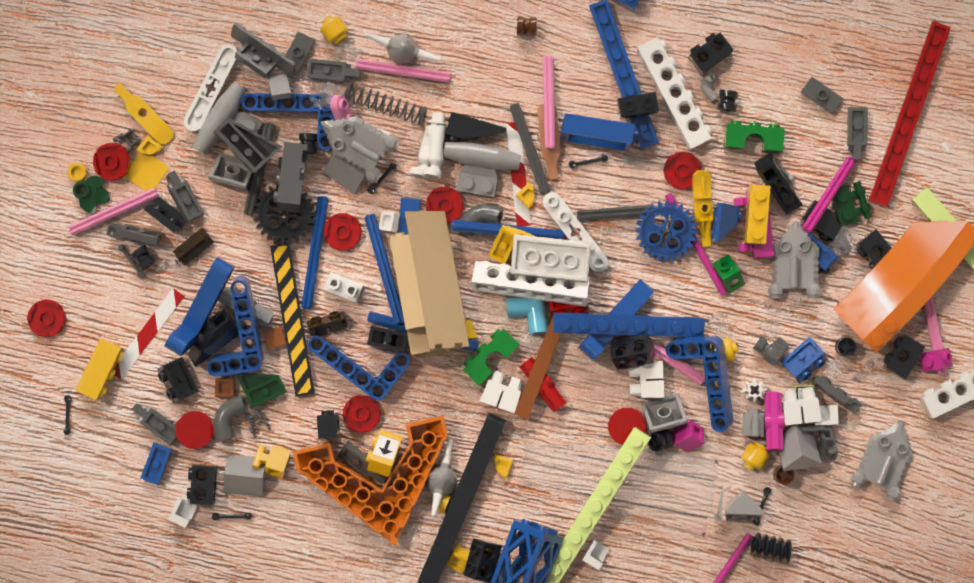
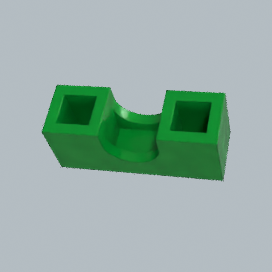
M730 121V124L727 123L725 125L724 148L743 150L746 138L748 136H757L762 142V152L781 153L783 152L785 128H780L778 124H769L768 127H763L761 123L756 122L742 125L741 121Z
M497 329L490 336L492 341L488 345L484 342L476 350L479 354L474 359L470 356L463 364L465 366L463 370L479 386L493 373L486 365L487 356L492 352H499L507 358L520 345L504 329L502 331Z

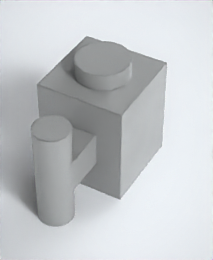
M748 409L747 412H743V436H764V413H759V409Z

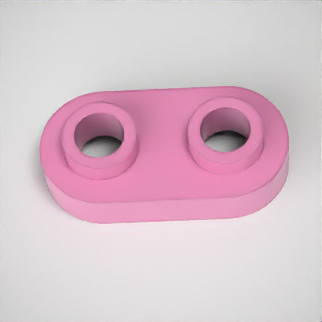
M334 95L331 98L330 108L335 121L336 119L341 120V118L354 117L344 95Z

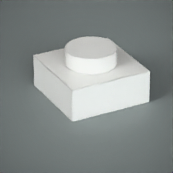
M382 211L379 230L396 233L400 214Z

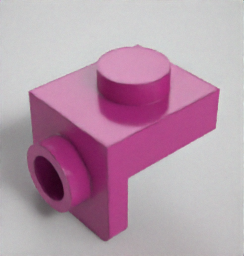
M949 348L922 352L920 355L923 372L953 366Z

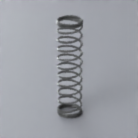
M348 83L344 94L348 102L351 100L353 96V104L355 105L361 97V107H363L368 100V109H371L375 103V111H379L380 107L382 106L383 114L387 112L390 106V117L394 115L397 109V119H399L402 116L405 110L404 121H407L412 113L411 123H415L419 116L418 126H422L427 112V107H423L422 105L418 111L416 118L413 121L416 103L413 104L408 117L406 118V112L408 107V101H406L405 106L400 116L398 117L401 98L398 100V103L393 113L391 114L394 96L391 97V100L384 112L387 94L384 95L377 109V102L379 97L378 91L373 103L369 107L372 88L370 89L367 98L362 105L365 86H363L361 93L357 101L355 102V95L358 84L355 85L354 90L350 96L353 83Z

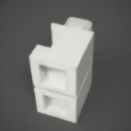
M331 272L324 290L358 304L365 286Z
M663 361L628 368L629 377L639 376V384L629 385L630 395L640 396V398H664V380L646 381V379L664 378Z
M495 371L491 380H488L480 401L496 407L503 391L498 408L515 413L521 394L519 390L522 380L512 377L508 387L501 384L505 374Z
M813 387L802 388L803 398L796 399L795 389L784 390L782 406L785 426L802 424V419L804 423L822 421L819 400L815 397Z

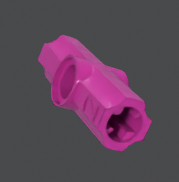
M767 392L764 394L766 451H783L785 419L784 413H782V393Z

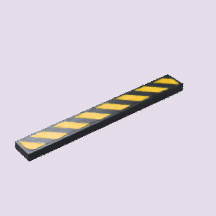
M290 244L271 245L270 249L295 397L315 394Z

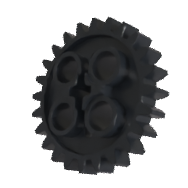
M276 185L275 190L269 186L270 192L267 193L263 190L264 198L258 196L257 199L260 203H254L255 208L258 209L253 211V215L258 216L253 219L255 223H259L256 229H263L261 236L268 234L267 241L274 238V244L278 240H281L282 245H284L285 240H288L290 245H292V239L299 242V235L305 238L306 234L304 231H311L308 225H314V221L310 219L315 217V213L310 212L315 209L314 206H309L312 199H306L308 193H303L299 212L301 216L291 215L297 213L286 211V218H282L281 214L283 211L276 210V208L270 206L274 198V191H278L279 186ZM267 212H272V213H277V214L268 215ZM272 219H277L280 223L276 227H271L269 222ZM291 220H296L299 225L291 228L288 223Z

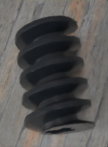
M757 532L751 543L750 556L754 551H756L757 557L764 553V559H767L768 555L771 554L772 561L775 560L776 556H779V562L786 558L788 564L792 553L791 540L787 539L784 543V539L780 537L776 541V536H772L769 540L767 534L761 538V533Z

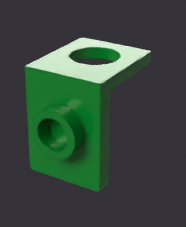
M729 255L712 263L714 269L723 280L728 293L745 285L740 270ZM739 279L737 284L730 286L731 281Z

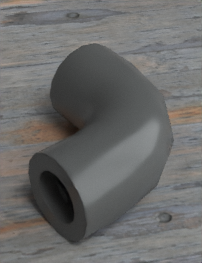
M481 204L466 211L460 220L500 224L504 209L495 205ZM455 231L459 236L472 239L474 233Z
M242 394L223 402L216 411L213 429L217 443L234 438L232 421L235 417L248 413L247 404Z

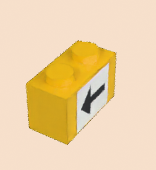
M380 430L379 435L374 436L371 447H374L373 451L369 450L366 462H369L367 470L389 477L402 436Z

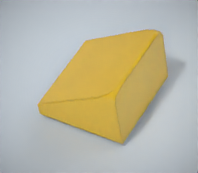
M456 545L446 565L463 574L470 551L460 545Z

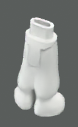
M432 113L431 120H428V124L431 125L426 126L418 152V161L421 165L419 167H412L409 172L410 175L425 179H441L442 172L440 168L443 164V142L447 124L444 120L446 114Z

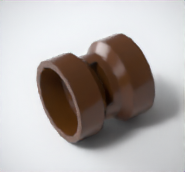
M518 16L517 36H523L524 34L536 36L537 17L525 19L523 16Z
M779 465L773 471L774 480L782 485L790 484L794 479V471H783L782 465Z

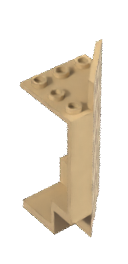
M405 211L409 234L405 235L404 232L393 234L394 237L390 238L411 356L413 359L449 353L453 349L469 347L445 211Z

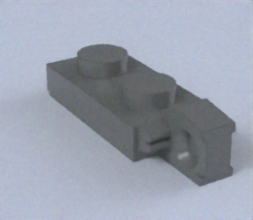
M309 58L306 78L350 82V78L360 79L361 71L359 69H351V64L346 62Z
M865 107L847 108L848 151H852V159L855 161L861 160V151H866L868 108Z
M175 170L165 176L168 182V191L185 222L189 223L202 217L204 211L188 182L184 181L183 178L179 179Z
M110 222L107 228V235L117 238L120 236L131 242L137 240L144 242L148 246L157 245L162 239V232L129 224L120 225Z
M816 376L811 381L812 385L853 414H856L862 406L856 398H848L846 396L847 393L843 389L833 387L831 381L825 376Z
M138 403L134 405L131 410L139 415L137 420L140 421V424L171 446L176 440L175 424L148 405L146 408H143Z
M349 441L346 442L338 453L339 458L367 479L371 477L382 484L387 476L367 470L369 462H366L367 455Z

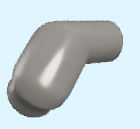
M713 73L703 76L700 87L710 103L718 97L712 90L716 79Z

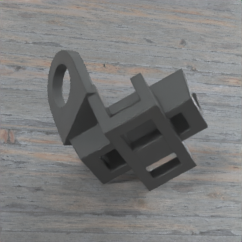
M808 425L801 427L802 431H819L820 438L817 448L821 460L826 459V462L836 460L838 448L832 426Z

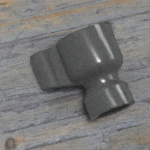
M761 336L753 349L761 352L763 359L774 366L789 343L779 337L772 344H768L767 340Z

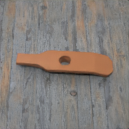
M541 104L537 108L541 154L547 162L549 180L558 179L557 161L561 150L557 109L554 106L555 148L546 149L544 104Z

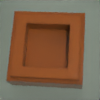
M282 326L263 331L268 350L287 345Z
M215 378V397H235V378Z

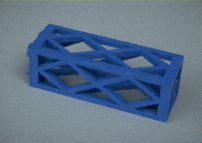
M523 518L522 521L514 520L491 583H516L517 579L522 575V583H547L564 537L557 535L558 531L543 527L542 524L537 522H531ZM532 538H535L537 541L532 545ZM519 546V555L511 564L510 553ZM544 556L545 566L537 572V564Z

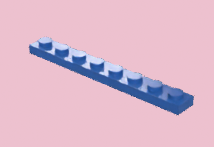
M608 0L589 5L621 97L640 95L638 83ZM649 115L629 118L631 124H635L634 129L638 130L636 139L640 150L659 143Z
M554 312L552 332L704 337L705 318Z

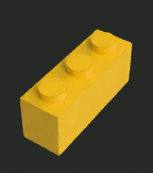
M753 184L748 186L744 244H766L771 186Z
M100 338L75 391L94 400L104 398L108 390L106 385L109 380L112 381L116 374L114 368L117 363H121L124 357V348L104 338Z

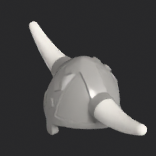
M365 33V36L387 47L389 57L398 65L408 64L416 57L442 61L441 57L418 48L417 43L409 34L405 33L395 35L393 38H385Z
M449 439L440 466L433 468L426 480V487L433 494L432 517L436 516L442 497L453 492L457 485L456 474L450 468L452 439Z

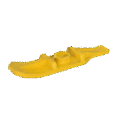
M121 83L114 88V91L125 101L126 110L159 144H167L173 138V130L141 97L132 95ZM142 110L147 111V115L145 117L140 116V112Z
M697 170L692 178L694 217L700 230L701 246L708 247L711 246V226L714 221L711 174L707 170ZM703 205L707 206L706 212L702 211Z

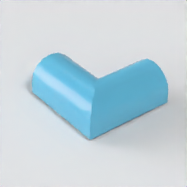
M522 297L506 299L508 318L527 316L529 335L547 332L545 301Z

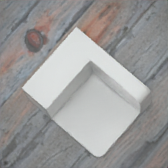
M819 405L822 421L813 422V425L839 424L838 405Z
M178 498L168 520L185 528L188 527L197 509V505L189 504V501Z
M593 539L582 560L600 570L602 562L609 552V548Z

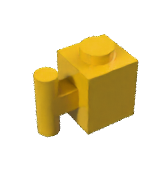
M259 445L252 467L259 469L260 464L264 463L266 464L265 474L283 479L290 459V451L282 446H272L270 454H265L266 446Z

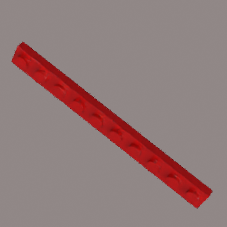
M932 21L870 193L868 199L870 202L884 207L888 206L951 28L935 21Z

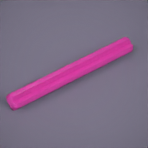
M847 157L802 226V230L806 233L813 231L855 165L856 161L851 157Z

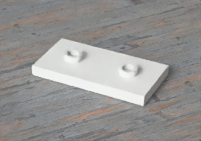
M514 234L511 273L588 282L592 243Z

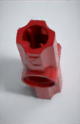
M533 357L519 366L527 378H529L535 362ZM546 373L538 395L544 399L545 403L554 413L565 405L566 401L557 391L556 385Z

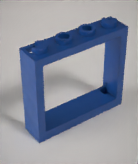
M565 113L560 141L628 151L636 141L638 130L634 129L635 124Z

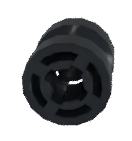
M720 90V102L718 103L717 110L736 112L737 105L735 101L738 98V92Z
M299 133L300 144H308L307 154H317V147L315 146L317 134Z
M146 245L139 247L130 255L132 260L138 263L140 271H144L157 261L153 255L149 254V249Z
M849 337L840 338L835 343L836 353L843 357L853 355L857 348L855 341Z
M667 429L649 435L651 439L648 446L652 451L657 452L671 448L674 444V435Z

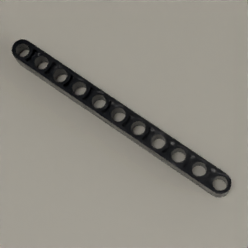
M488 413L417 583L439 582L506 419Z

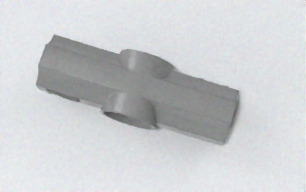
M225 286L218 301L234 310L230 288ZM254 301L258 324L268 328L275 313ZM239 302L242 308H248L246 302Z

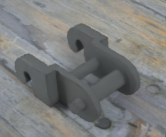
M128 129L129 132L126 134H119L112 139L113 142L123 137L129 147L126 150L128 152L132 151V147L136 144L139 145L142 140L138 139L134 134L135 129ZM131 135L135 142L130 143L127 136Z
M255 409L256 413L249 417L245 415V421H248L251 426L249 430L253 433L254 438H257L253 430L255 425L264 422L268 430L271 427L266 418H262L261 410ZM259 416L260 420L252 424L251 420Z

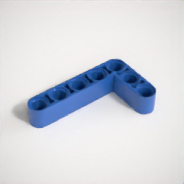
M248 93L243 96L242 106L251 113L318 114V145L323 151H332V145L329 147L322 146V140L327 137V134L321 124V121L327 118L335 121L331 108L325 109L322 107L325 100H331V95L291 94V98L275 100V105L272 108L265 106V102L268 99H272L271 93ZM254 98L256 100L255 106L247 107V100ZM293 99V107L286 108L284 106L285 101ZM311 99L313 100V106L308 109L304 108V101Z
M219 257L214 260L182 324L170 334L164 347L182 356L194 345L234 270L233 265Z
M237 276L230 286L242 351L213 356L207 365V371L212 376L218 377L256 371L261 368L264 361V352L249 279L245 276ZM236 283H242L245 289L239 290L236 287ZM239 302H246L248 308H242ZM243 320H249L252 326H245ZM251 338L256 344L250 345L246 339ZM250 357L258 358L259 363H253ZM231 360H238L240 366L233 365ZM213 363H219L222 368L216 369Z
M640 279L608 314L634 315L655 291ZM589 334L578 346V349L593 361L615 335Z
M314 336L308 342L311 352L375 400H381L386 397L410 365L409 355L399 352L394 355L376 379L324 338ZM316 339L322 341V348L320 350H315L312 346L313 341ZM330 351H335L338 355L337 360L334 362L328 360L327 356ZM400 355H404L407 358V363L404 366H399L396 362L397 357ZM347 362L353 366V370L349 374L343 371V365ZM389 370L395 373V379L391 382L385 379V373ZM361 374H365L368 377L366 385L358 383V377ZM376 386H381L384 390L383 395L380 397L373 394V389Z
M718 336L674 339L665 349L667 356L671 359L703 358L711 426L716 432H724L733 423L724 341ZM710 343L715 345L716 351L711 348ZM692 344L697 346L698 351L692 348ZM674 345L679 347V352L675 350ZM712 362L718 365V369L713 367ZM715 381L720 383L721 388L715 385ZM717 400H720L723 403V406H720L717 403ZM719 418L725 421V425L720 423Z

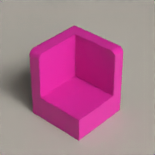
M692 420L674 429V445L685 452L704 445V428Z

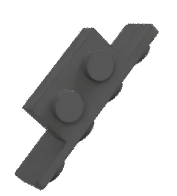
M237 23L233 24L231 37L243 44L235 53L234 58L264 78L276 67L290 77L294 75L296 63L292 59L284 56L276 48L265 43L245 27Z

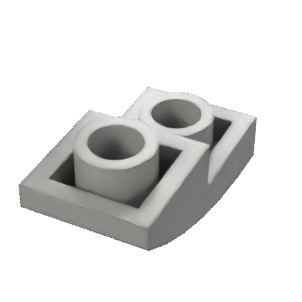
M284 72L269 74L267 79L272 100L291 98L287 74Z

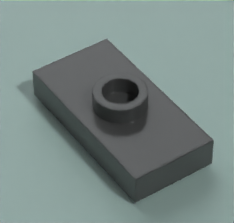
M299 31L285 55L296 63V74L301 70L315 43L313 38Z
M814 77L809 79L800 92L831 115L843 99Z

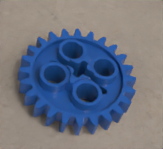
M666 199L664 205L658 200V206L651 203V210L645 207L646 215L640 214L639 217L643 221L638 220L636 223L641 226L635 230V232L641 233L636 237V240H642L639 247L646 246L644 253L651 251L650 258L656 254L657 261L661 257H664L665 262H667L668 257L675 261L676 255L682 258V252L689 253L687 247H694L691 241L697 240V237L692 235L698 233V229L693 228L697 225V222H691L694 214L688 216L689 208L682 210L683 203L677 207L676 200H674L672 205L669 204L668 199ZM662 215L665 217V221L658 223L655 217ZM672 215L670 232H668L665 245L662 247L661 242L668 217ZM676 220H680L684 226L676 228L673 223ZM657 233L660 239L653 241L650 239V235ZM671 238H675L678 240L679 244L677 246H671L668 243V240Z

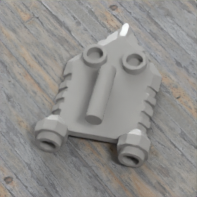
M357 116L347 117V119L341 118V120L336 119V121H321L327 138L330 140L329 143L332 145L331 148L334 156L341 160L344 159L346 163H351L353 167L356 166L359 170H363L369 182L377 183L382 173L375 166L385 148L390 151L391 149L394 151L397 149L401 142L398 140V137L384 134L383 131L377 130L376 127L365 123L364 120Z
M795 220L788 229V232H785V236H782L781 240L773 247V281L768 288L770 298H781L783 289H806L808 298H820V295H822V289L818 281L819 247L814 241H811L810 236L808 237V234L804 233L800 224Z
M903 421L894 424L890 429H885L886 431H881V434L878 433L870 437L867 444L868 447L864 451V456H862V462L859 464L860 467L852 474L850 484L861 488L862 485H865L866 480L888 489L886 499L896 503L898 499H901L900 484L903 482V477L906 475L905 472L908 470V464H910L913 457L909 441H907L908 437L905 435L906 431Z

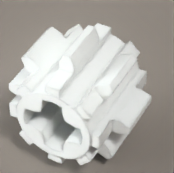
M752 378L751 383L744 382L746 389H741V391L747 393L745 399L752 397L753 402L756 401V397L763 399L761 393L766 391L765 388L761 387L763 381L756 383L755 378ZM751 386H753V387L757 386V387H758V388L756 389V391L758 392L757 394H755V393L750 394V392H751V388H750V387H751Z

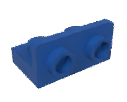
M809 337L785 357L781 363L794 376L795 380L800 383L801 381H806L815 369L821 368L826 363L827 356Z

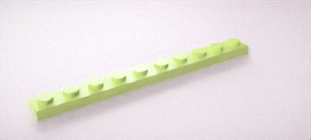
M633 428L563 539L547 583H560L649 443L651 437L638 428Z

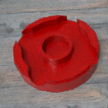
M106 143L101 145L96 153H94L93 167L95 172L103 179L116 181L123 178L129 172L131 158L128 151L122 145Z
M676 152L664 164V178L673 188L680 190L689 189L692 187L693 174L697 170H701V164L697 157L689 152Z
M438 187L428 195L426 211H445L447 224H451L453 220H457L462 214V197L451 187Z
M338 213L326 221L324 226L326 242L331 248L338 251L353 249L359 243L362 236V228L354 216L347 213Z
M44 299L31 306L28 311L27 321L30 329L36 335L52 337L63 330L66 324V313L61 304L54 300Z
M357 395L346 402L342 416L349 429L354 432L365 433L377 426L380 421L381 410L375 399L368 395Z
M633 408L616 410L608 421V432L611 438L621 445L625 443L634 427L644 433L646 431V422L643 415Z
M200 411L184 413L175 424L177 440L189 449H199L206 446L213 436L212 420Z

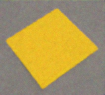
M139 153L131 164L129 172L124 177L143 190L148 191L156 188L169 169V166L153 155H142Z

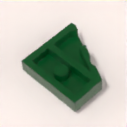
M237 374L251 408H255L287 393L280 375Z

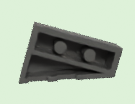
M229 117L213 132L252 174L259 170L283 147Z
M284 142L283 156L279 157L278 168H281V172L276 177V185L279 188L278 191H274L273 203H277L276 210L300 212L308 144Z

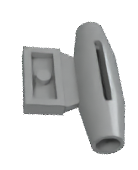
M233 82L221 95L201 125L193 144L195 149L206 155L219 141V138L213 133L214 130L228 117L254 132L258 131L262 122L246 112H238L242 98L247 91L245 88Z
M445 142L443 153L444 158L464 164L459 174L457 191L490 197L495 196L498 179L495 170H519L521 155L499 147L471 142Z

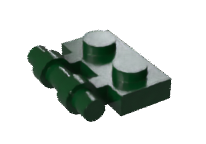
M860 181L853 183L855 191L850 192L848 185L840 187L832 199L840 227L859 222L857 215L859 213H863L864 219L872 217L870 213L871 206L867 203L865 188H862ZM852 197H858L861 207L855 208Z

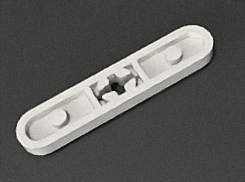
M226 44L220 48L184 118V125L189 131L197 132L200 130L201 125L212 110L237 61L234 58L237 49L233 45ZM217 79V81H215L214 83L216 91H211L207 98L206 96L208 94V89L206 88V86L212 85L214 80Z
M550 192L546 194L543 199V206L569 240L580 241L576 236L572 237L570 235L572 230L569 224L575 229H580L581 242L592 243L589 267L594 272L604 271L608 266V259L557 193Z

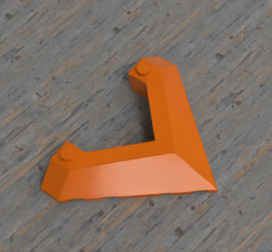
M443 415L406 423L410 443L383 487L336 460L332 441L293 451L296 469L396 546L448 435Z

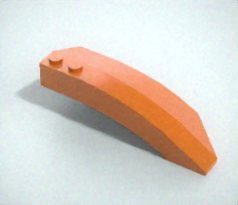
M968 220L913 222L887 254L833 310L877 353L924 306L960 264L974 245V226Z

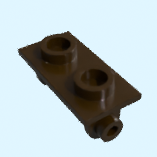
M202 227L173 252L176 258L186 266L212 245L214 241Z
M334 311L327 316H315L308 320L307 329H309L310 337L328 334L326 327H330L331 333L348 327L344 311Z

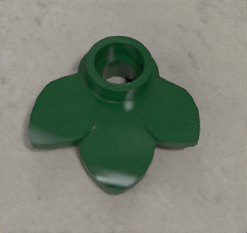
M90 176L86 181H78L73 186V194L79 199L80 207L90 214H95L96 204H103L110 200L108 192L102 188L104 179L100 176ZM81 187L86 188V192L84 194L80 193Z

